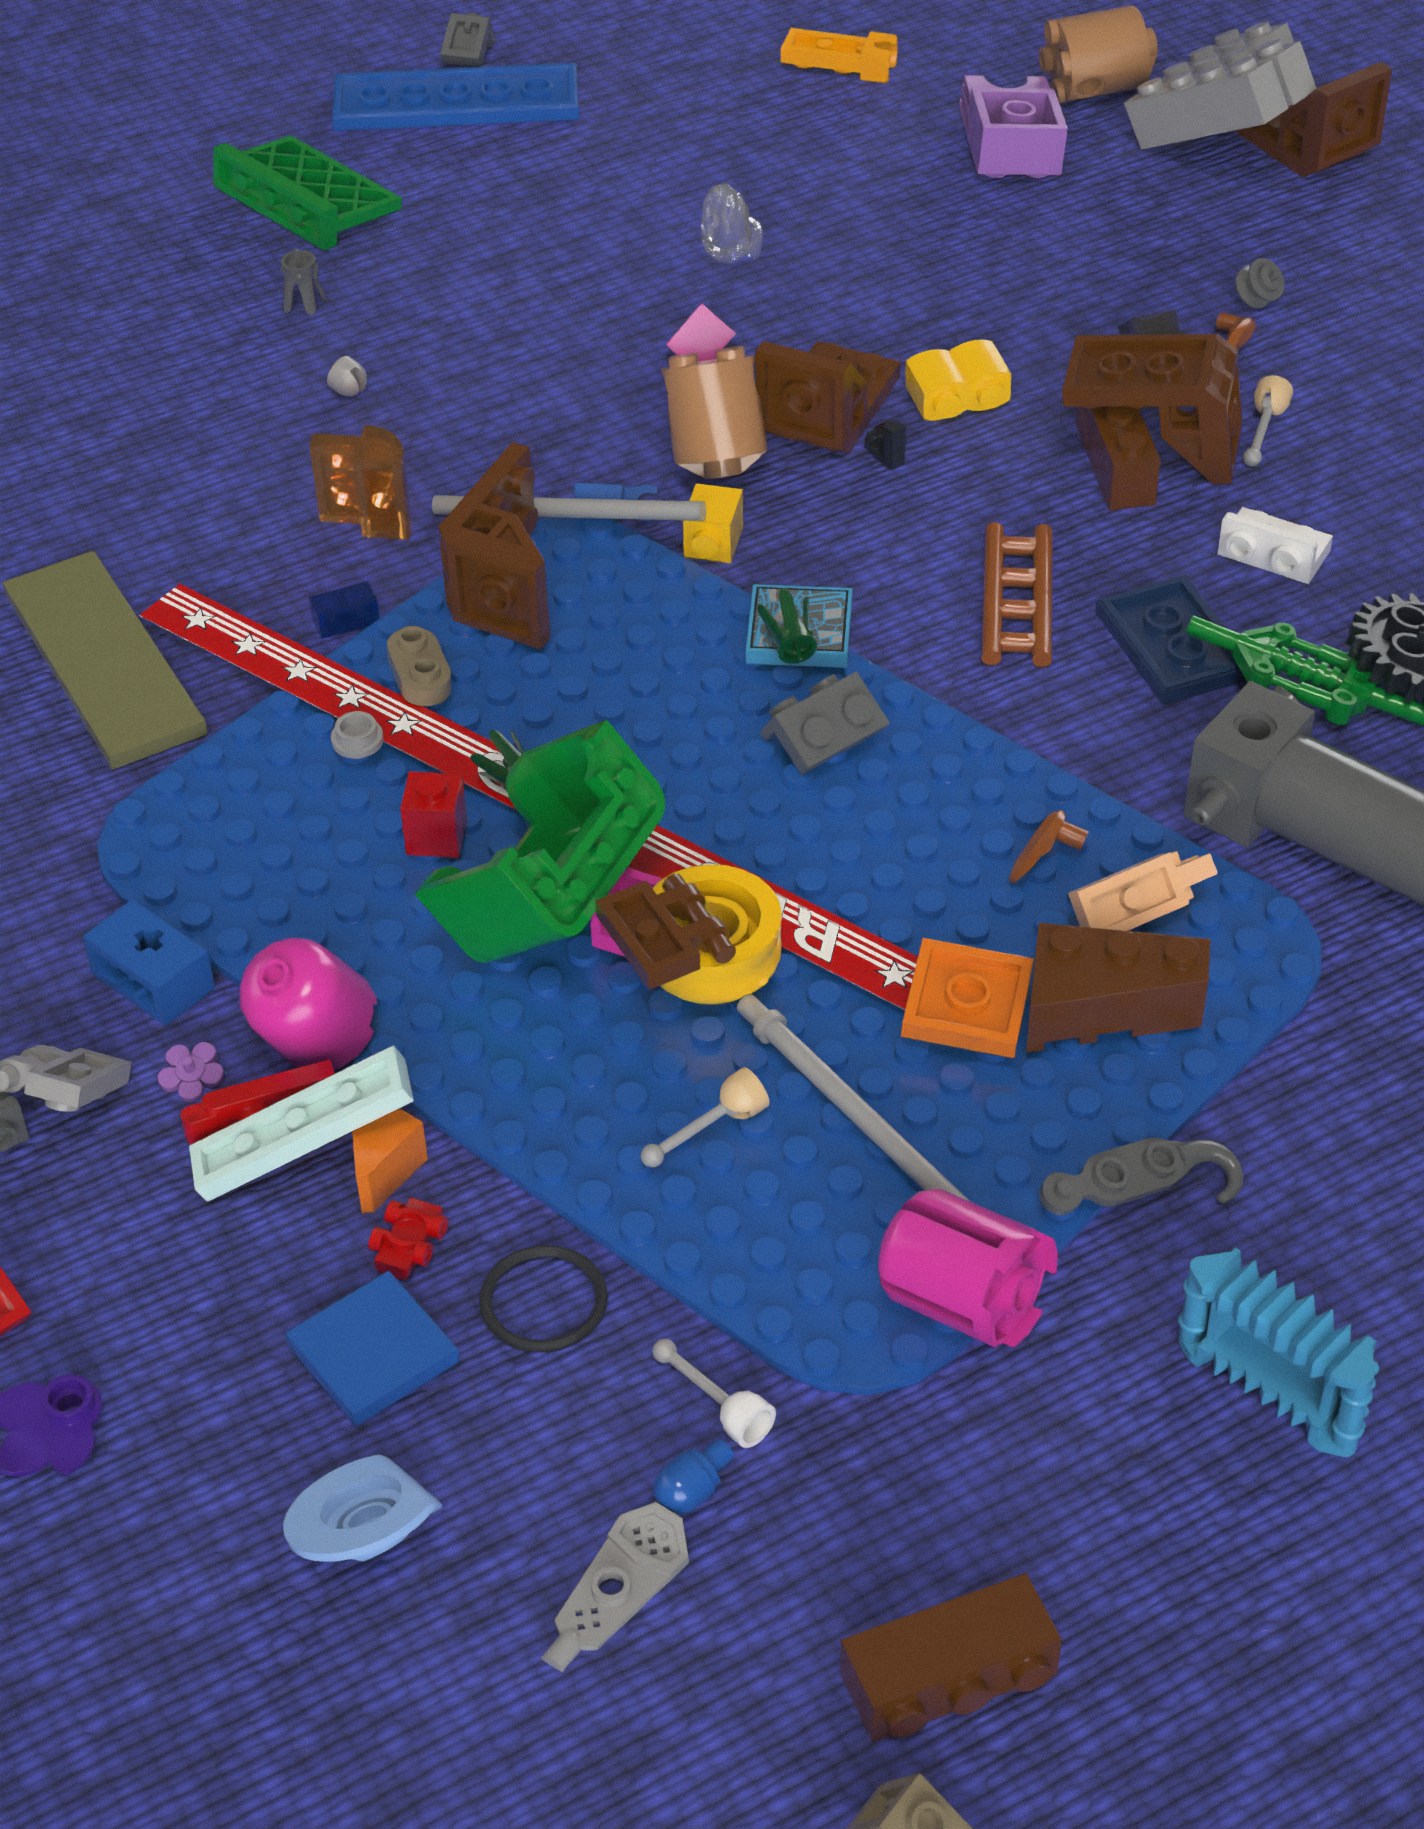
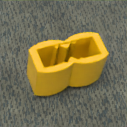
M973 340L962 343L950 351L942 349L928 350L907 359L905 387L923 419L937 421L955 417L966 410L985 411L1005 404L1011 399L1012 374L992 341Z

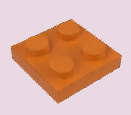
M923 938L904 1013L901 1037L1014 1058L1034 958Z

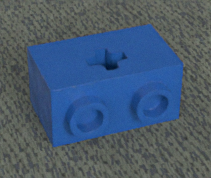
M133 899L82 936L91 974L164 1026L169 1025L215 989L210 965L212 963V956L205 944L196 937L188 938L175 929L163 914L158 911L151 912Z

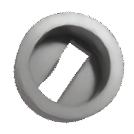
M343 356L338 359L331 367L327 376L328 386L339 394L348 397L357 395L358 391H363L368 380L366 370L350 356Z

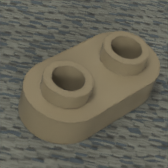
M407 626L393 633L387 641L388 663L402 697L409 703L418 706H432L445 701L452 691L451 671L436 636L432 632L418 626Z

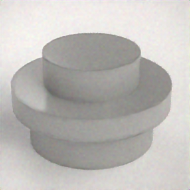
M362 711L349 712L339 717L331 732L333 749L339 755L347 758L361 759L370 756L381 748L384 741L381 726L372 715Z

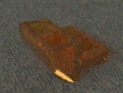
M365 425L361 436L313 433L309 448L320 521L361 524L362 537L409 540L412 533V521L404 451L400 440L388 430L372 425Z

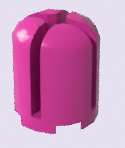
M942 1189L919 1191L905 1202L901 1210L894 1215L882 1236L878 1259V1273L880 1275V1284L890 1300L995 1348L1002 1343L1014 1348L1029 1335L1042 1315L1043 1310L1034 1307L1033 1304L1040 1291L1045 1271L1056 1275L1058 1250L1054 1238L1042 1234L1031 1227Z

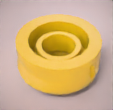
M707 864L693 866L672 873L680 874L686 883L697 886L705 897V908L711 916H718L729 929V940L736 948V954L730 961L721 964L714 959L711 953H704L699 950L700 970L660 986L666 992L680 999L697 1004L710 1005L739 1000L745 995L752 994L763 987L772 977L778 965L782 948V911L779 900L771 887L758 876L743 869L727 865ZM667 877L660 880L652 888L657 895L665 892L662 885ZM677 917L674 918L680 927L689 924L685 920H680Z

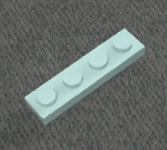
M393 1045L190 1145L195 1190L208 1202L413 1102L405 1058Z

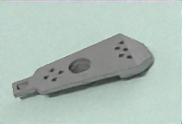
M657 1502L623 1513L618 1517L607 1534V1540L554 1621L559 1637L541 1657L543 1661L558 1671L563 1672L581 1650H598L689 1564L682 1517ZM610 1579L619 1580L624 1585L622 1590L614 1595L604 1594L600 1591L599 1586L602 1582Z

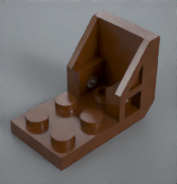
M1382 62L1373 64L1316 88L1308 96L1296 104L1288 106L1287 110L1266 124L1234 130V132L1305 178L1381 143L1392 68Z
M1218 334L1076 335L1062 388L1063 407L1092 409L1106 406H1128L1138 409L1146 406H1159L1161 438L1211 483L1232 484L1243 427L1238 349ZM1178 406H1194L1195 409L1186 412Z
M762 341L755 351V385L757 393L761 398L765 433L850 454L899 379L901 361L885 358L875 353H865L840 347L835 343L816 341L811 350L806 352Z
M512 442L438 526L446 604L455 622L541 649L550 639L545 560L529 536L535 529L538 520V510L534 507L533 496L535 472L531 468L530 447Z

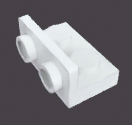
M1242 507L1238 514L1228 512L1222 519L1218 555L1309 584L1331 551L1333 536L1316 531L1308 526L1298 525L1270 516L1261 511Z

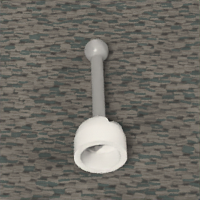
M663 1338L654 1344L652 1353L658 1362L673 1365L722 1405L720 1420L723 1424V1429L741 1447L750 1448L758 1444L768 1434L774 1424L776 1410L760 1395L750 1391H740L729 1396L677 1353V1347L672 1340Z

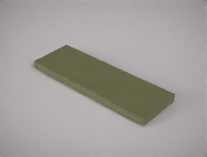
M94 550L2 582L6 598L112 770L208 734L204 718Z

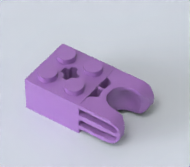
M963 75L959 104L960 114L977 173L985 174L992 178H1001L1007 174L1027 175L1032 178L1061 175L1068 128L1055 90L1050 89L1046 76H1026V84L1021 87L1001 88L989 83L983 75Z

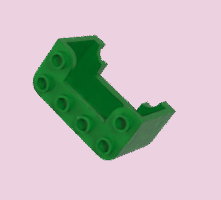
M607 719L526 750L511 767L506 777L508 797L530 825V828L515 848L510 846L496 852L490 862L465 871L452 866L436 869L428 875L414 893L463 951L474 961L480 963L492 962L575 936L581 932L596 912V900L608 895L662 819L665 812V797L661 786Z

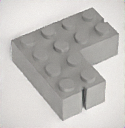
M1265 21L1249 27L1242 34H1239L1238 29L1226 31L1214 38L1215 45H1207L1189 54L1190 61H1183L1166 68L1163 71L1165 77L1162 79L1155 78L1137 87L1139 93L1124 102L1141 150L1266 124L1287 110L1288 106L1296 104L1314 91L1316 85L1301 42H1294L1288 23L1270 27L1269 22Z

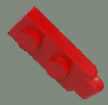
M330 1059L205 1094L201 1103L187 1106L181 1111L180 1116L186 1141L192 1145L334 1075L335 1072Z

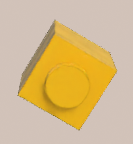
M696 483L689 501H704L706 504V517L704 521H683L684 557L731 563L743 530V489Z

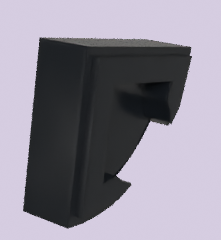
M894 420L883 422L866 434L864 447L890 470L905 465L906 427Z

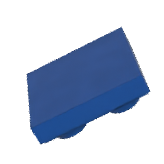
M389 1271L285 1333L288 1347L355 1427L460 1362L458 1348Z

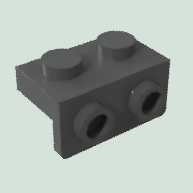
M856 671L841 680L835 674L823 679L809 690L811 696L800 702L797 701L795 696L782 701L768 712L772 719L760 731V734L765 741L777 736L795 766L803 775L883 731L890 722Z

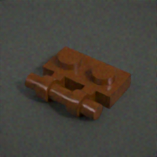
M680 874L668 876L662 885L665 892L658 895L646 880L596 900L597 918L649 990L700 970L699 950L704 953H711L714 959L721 964L730 961L736 954V948L729 940L730 931L718 916L710 915L705 908L706 900L703 894L694 884L686 883ZM677 917L680 920H685L689 924L680 927L674 918Z

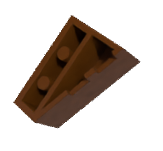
M1039 923L1026 1053L1044 1050L1045 1042L1077 1038L1079 1045L1095 1043L1097 1042V1036L1105 1033L1130 1030L1131 1036L1136 1037L1202 1027L1209 982L1211 939Z

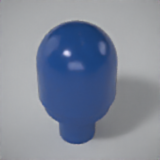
M718 1438L701 1453L695 1449L680 1453L655 1478L653 1492L656 1502L677 1515H684L695 1510L715 1493V1487L720 1484L718 1472L735 1458L728 1444Z

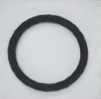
M539 1245L513 1252L500 1260L489 1271L481 1286L479 1305L481 1316L486 1326L499 1340L511 1347L524 1351L550 1352L577 1344L592 1333L600 1324L606 1311L608 1291L606 1281L599 1268L589 1258L565 1247ZM540 1257L559 1258L580 1267L592 1281L596 1295L594 1307L589 1317L580 1327L564 1336L547 1340L528 1339L512 1333L498 1321L492 1307L493 1290L502 1275L518 1263Z

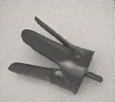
M295 248L294 251L286 253L280 261V270L284 273V312L289 313L291 311L295 284H298L305 310L309 315L313 316L316 312L313 281L323 301L327 302L328 300L318 280V263L315 262L314 254Z

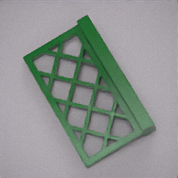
M291 135L244 151H240L228 143L213 147V186L322 250L337 246V232L393 213L402 208V197Z

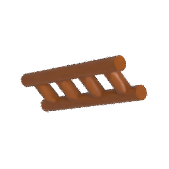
M997 522L990 523L985 528L981 658L987 665L998 664L1002 659V652L1032 653V663L1041 668L1049 666L1052 662L1053 530L1049 525L1040 524L1036 526L1033 531V537L1004 536V527ZM1004 555L1033 556V568L1004 567ZM1003 587L1033 588V600L1003 599ZM1002 619L1032 620V633L1002 632Z

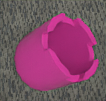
M295 937L273 942L257 953L244 971L239 986L240 1009L250 1027L265 1042L297 1068L329 1059L333 1069L341 1068L359 1056L372 1038L374 1030L370 1027V1023L374 1013L373 1005L377 1004V998L371 986L362 975L317 942Z

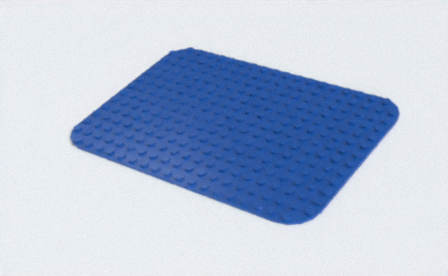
M550 517L537 520L535 529L529 536L545 560L550 639L541 649L453 621L446 604L444 576L442 575L326 656V658L401 695L388 663L387 641L393 633L407 626H418L426 629L436 636L451 671L452 691L445 701L423 707L489 740L490 730H497L519 752L520 750L510 734L511 731L515 733L526 751L607 719L658 781L663 790L665 812L657 825L916 956L919 955L922 939L927 938L1034 958L1014 1058L901 1037L904 1009L783 947L781 948V958L772 977L763 987L752 994L769 1010H778L787 1019L786 1026L969 1201L1054 1238L1058 1254L1106 1206L1096 1204L1087 1199L1082 1200L1078 1207L1068 1215L1051 1213L1043 1206L1039 1197V1188L1047 1176L1056 1172H1063L1073 1176L1079 1175L1086 1161L1095 1154L1147 1138H1160L1172 1141L1303 1010L1320 982L1321 940L1306 913L1294 899L1284 896L1273 886L851 650H848L847 668L746 664V643L752 595L635 529L614 522L613 519ZM857 671L890 724L878 734L801 775L778 737L775 736L765 741L760 734V731L772 719L768 712L792 696H795L798 702L811 696L809 690L813 686L833 674L841 680ZM280 688L132 791L125 799L119 801L108 815L97 842L99 862L103 881L124 905L133 899L149 911H158L163 914L175 929L188 938H198L211 953V967L238 986H240L246 967L254 956L273 942L291 937L310 939L331 951L368 981L377 998V1004L373 1005L374 1013L370 1023V1027L374 1030L373 1036L359 1056L348 1062V1065L352 1066L394 1045L405 1058L414 1101L407 1104V1107L776 1370L820 1391L873 1395L916 1385L952 1361L974 1339L889 1299L880 1284V1275L878 1273V1259L882 1236L894 1215L901 1210L903 1204L916 1193L924 1190L771 1043H762L753 1034L754 1026L737 1011V1004L741 999L717 1005L697 1004L680 999L666 992L661 986L649 990L625 956L592 946L590 920L584 929L575 936L492 962L480 963L474 961L463 951L414 893L428 875L436 869L452 866L465 871L490 862L496 852L510 846L515 848L530 828L529 823L516 809L463 783L467 824L460 857L406 855L400 808L409 771L444 772L384 741L377 752L365 758L353 759L339 755L335 752L331 743V732L338 718ZM1063 810L1066 814L1064 821L1089 831L1080 851L1055 840L1051 850L1041 856L1025 875L1014 883L1009 881L1010 873L1017 858L1049 814ZM1177 851L1180 860L1183 861L1195 855L1200 857L1210 853L1218 874L1190 886L1194 898L1188 900V905L1128 930L1211 939L1209 982L1202 1027L1136 1037L1131 1036L1130 1030L1105 1033L1097 1036V1042L1079 1045L1077 1038L1045 1042L1044 1050L1026 1053L1039 923L1080 926L1068 895L1069 892L1156 855ZM742 1067H746L760 1080L769 1097L770 1104L767 1108L755 1116L744 1120L732 1118L725 1114L666 1153L663 1162L659 1166L651 1168L643 1164L640 1155L646 1145L660 1144L720 1104L721 1085L730 1075Z

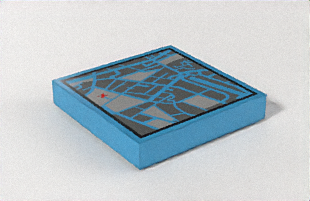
M753 584L746 643V664L847 668L853 588ZM783 588L791 593L799 618L802 620L803 599L809 597L810 629L813 631V637L817 642V650L808 660L797 664H788L780 660L777 654L776 642L766 629L765 623L757 610L758 605H764L777 623L783 627V615L779 601V592Z

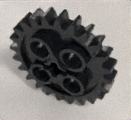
M1391 593L1388 602L1378 596L1374 598L1372 605L1364 602L1360 612L1356 611L1348 631L1346 645L1351 646L1348 656L1358 659L1356 665L1358 671H1371L1368 680L1370 683L1384 682L1387 684L1386 694L1389 695L1399 691L1404 694L1405 703L1409 704L1416 698L1422 700L1424 706V602H1420L1413 593L1409 594L1407 601H1403L1395 593Z

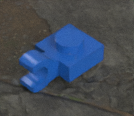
M575 482L574 498L641 500L645 495H659V489L650 484H643L638 487H624L623 485ZM640 520V521H643V522H654V521H656V520Z

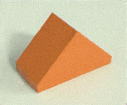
M400 1108L352 1131L355 1172L362 1214L376 1211L428 1160L423 1122Z

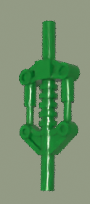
M1194 615L1189 622L1186 634L1233 652L1232 656L1247 683L1252 681L1265 688L1281 686L1291 694L1296 695L1295 698L1297 700L1324 710L1325 717L1334 724H1347L1351 716L1358 713L1363 715L1369 705L1424 727L1423 704L1415 701L1407 704L1404 702L1403 696L1395 693L1386 694L1385 689L1376 686L1377 683H1370L1368 681L1371 671H1358L1356 669L1358 659L1350 658L1348 653L1322 644L1320 647L1297 638L1295 628L1288 623L1279 622L1272 626L1238 633ZM1292 648H1294L1309 655L1315 656L1317 658L1315 659L1313 657L1308 656V658L1305 659L1302 658L1303 654L1300 652L1295 651L1294 654L1289 652ZM1281 672H1285V677L1290 679L1298 677V682H1300L1301 684L1275 675V673L1280 674Z

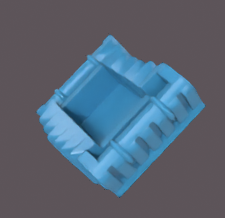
M1236 1247L1231 1252L1193 1258L1190 1262L1188 1277L1183 1285L1185 1291L1183 1311L1178 1316V1323L1180 1325L1178 1342L1189 1362L1199 1367L1214 1359V1376L1228 1368L1230 1384L1245 1376L1244 1394L1260 1387L1262 1405L1278 1399L1277 1418L1291 1411V1427L1306 1423L1308 1442L1318 1451L1341 1457H1350L1355 1454L1359 1438L1363 1435L1366 1427L1364 1418L1369 1414L1367 1404L1372 1401V1389L1376 1385L1374 1376L1379 1372V1365L1373 1360L1377 1341L1367 1335L1351 1342V1323L1334 1331L1333 1309L1316 1316L1314 1294L1296 1301L1294 1281L1277 1289L1276 1270L1259 1279L1257 1261L1255 1260L1242 1268L1241 1251Z

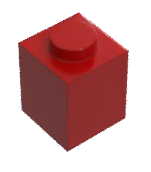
M409 771L400 808L406 855L459 858L467 824L463 775Z

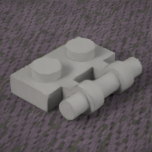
M35 1045L24 1050L20 1056L13 1055L0 1061V1092L14 1093L25 1088L24 1094L45 1099L44 1104L48 1108L73 1112L128 1084L132 1062L84 1048L67 1052L55 1046Z

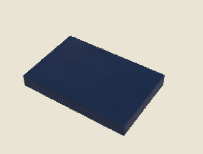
M1186 575L1096 600L1095 613L1162 705L1246 682L1232 656L1233 652L1186 634L1193 615L1225 627Z

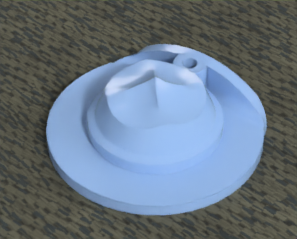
M373 1455L343 1465L324 1475L306 1488L288 1509L283 1523V1531L289 1547L303 1558L323 1562L348 1559L366 1561L404 1540L429 1514L441 1509L442 1503L391 1459L383 1455Z

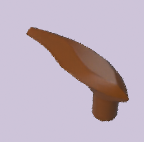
M1221 312L1216 320V328L1228 332L1226 341L1239 351L1252 336L1256 328V322L1252 318Z
M1063 810L1049 814L1017 858L1010 873L1009 881L1014 883L1025 875L1041 856L1051 850L1055 840L1080 851L1089 831L1064 821L1066 814Z

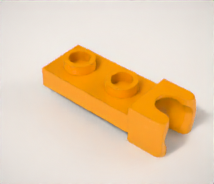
M790 28L781 47V63L794 64L799 68L818 67L833 69L835 72L843 74L855 72L860 73V80L887 83L889 82V67H895L897 64L898 38L894 34L870 31L866 38Z

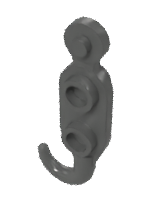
M1147 1138L1095 1154L1086 1161L1079 1175L1073 1176L1063 1172L1052 1173L1041 1184L1039 1197L1043 1206L1051 1213L1057 1215L1070 1214L1078 1207L1082 1200L1087 1199L1106 1207L1117 1206L1165 1191L1173 1187L1196 1164L1213 1162L1219 1165L1227 1176L1226 1188L1217 1195V1201L1220 1204H1225L1235 1199L1241 1191L1244 1175L1241 1164L1234 1153L1221 1143L1209 1139L1180 1142L1160 1138Z

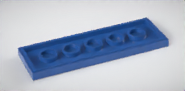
M576 63L342 73L334 76L332 112L334 131L579 120Z

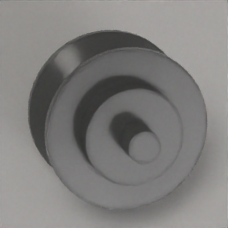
M1259 258L1253 261L1250 266L1241 268L1235 279L1238 295L1245 304L1252 308H1263L1269 301H1275L1280 298L1284 292V278L1280 269L1274 262L1266 258Z

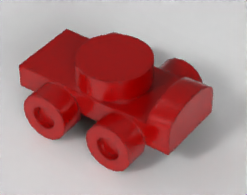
M411 1197L406 1206L404 1203L391 1200L386 1208L384 1221L394 1225L392 1230L389 1231L375 1227L368 1242V1248L378 1252L374 1259L375 1268L383 1274L389 1271L396 1279L405 1280L410 1275L415 1264L426 1267L433 1254V1244L428 1243L431 1237L439 1240L443 1239L448 1228L449 1219L443 1216V1207Z

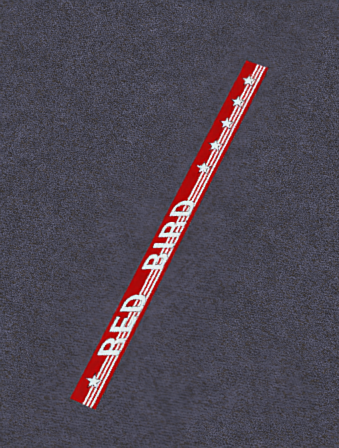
M178 584L139 615L337 718L353 711L369 713L381 726L384 742L444 773L462 774L463 783L516 809L503 786L478 774L479 772L486 771L471 761L470 756L478 753L504 766V756L491 740L423 706L409 703L402 695L182 584ZM659 825L655 827L628 865V868L661 879L688 867L707 864L727 865L743 869L758 876ZM758 876L771 887L779 900L782 911L781 942L783 948L904 1010L906 1009L918 956Z

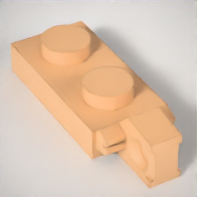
M1173 851L1156 855L1069 892L1068 895L1081 927L1128 931L1188 905V900L1194 898L1190 886L1218 873L1210 853L1200 857L1195 855L1181 861L1178 852Z

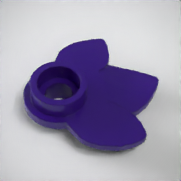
M68 1374L55 1378L47 1386L36 1383H23L0 1394V1427L10 1431L0 1450V1473L10 1476H27L40 1471L50 1463L58 1473L67 1476L81 1467L89 1459L96 1444L92 1426L99 1420L103 1411V1401L98 1388L82 1376ZM78 1406L77 1408H75V1409H73V1410L65 1411L66 1409H68V1408H70V1407Z

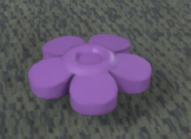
M201 1042L194 1046L192 1055L184 1045L173 1046L167 1051L165 1057L170 1067L164 1068L158 1074V1082L161 1088L167 1092L178 1090L180 1098L186 1102H194L203 1097L204 1089L202 1084L209 1088L217 1087L224 1078L222 1066L214 1063L217 1058V1051L213 1045L207 1042Z

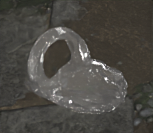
M726 182L715 185L704 198L700 220V235L705 251L716 261L729 264L743 256L758 258L761 254L763 240L761 224L749 216V208L740 193L731 188Z

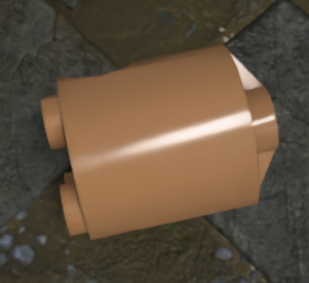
M1129 5L1046 20L1044 22L1046 47L1039 48L1038 59L1042 72H1049L1051 80L1050 89L1055 90L1058 102L1064 103L1137 89L1139 85L1149 80L1157 58L1158 45L1154 30L1151 27L1146 28L1139 10L1135 6Z
M744 346L717 349L715 352L716 359L698 361L697 353L670 356L668 359L669 367L661 368V374L664 377L668 393L667 416L674 464L706 479L742 474L768 450L761 398L757 393L754 381L755 355H745Z

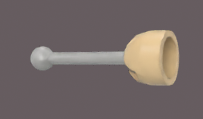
M1270 375L1263 377L1256 386L1254 406L1262 415L1251 448L1247 449L1243 454V461L1248 466H1257L1262 460L1260 448L1271 415H1282L1290 405L1293 387L1286 379L1280 376Z
M742 1067L730 1075L721 1085L720 1104L660 1144L646 1145L640 1155L643 1164L651 1168L659 1166L663 1162L666 1153L725 1114L732 1118L744 1120L755 1116L767 1108L770 1104L769 1097L760 1080L746 1067Z

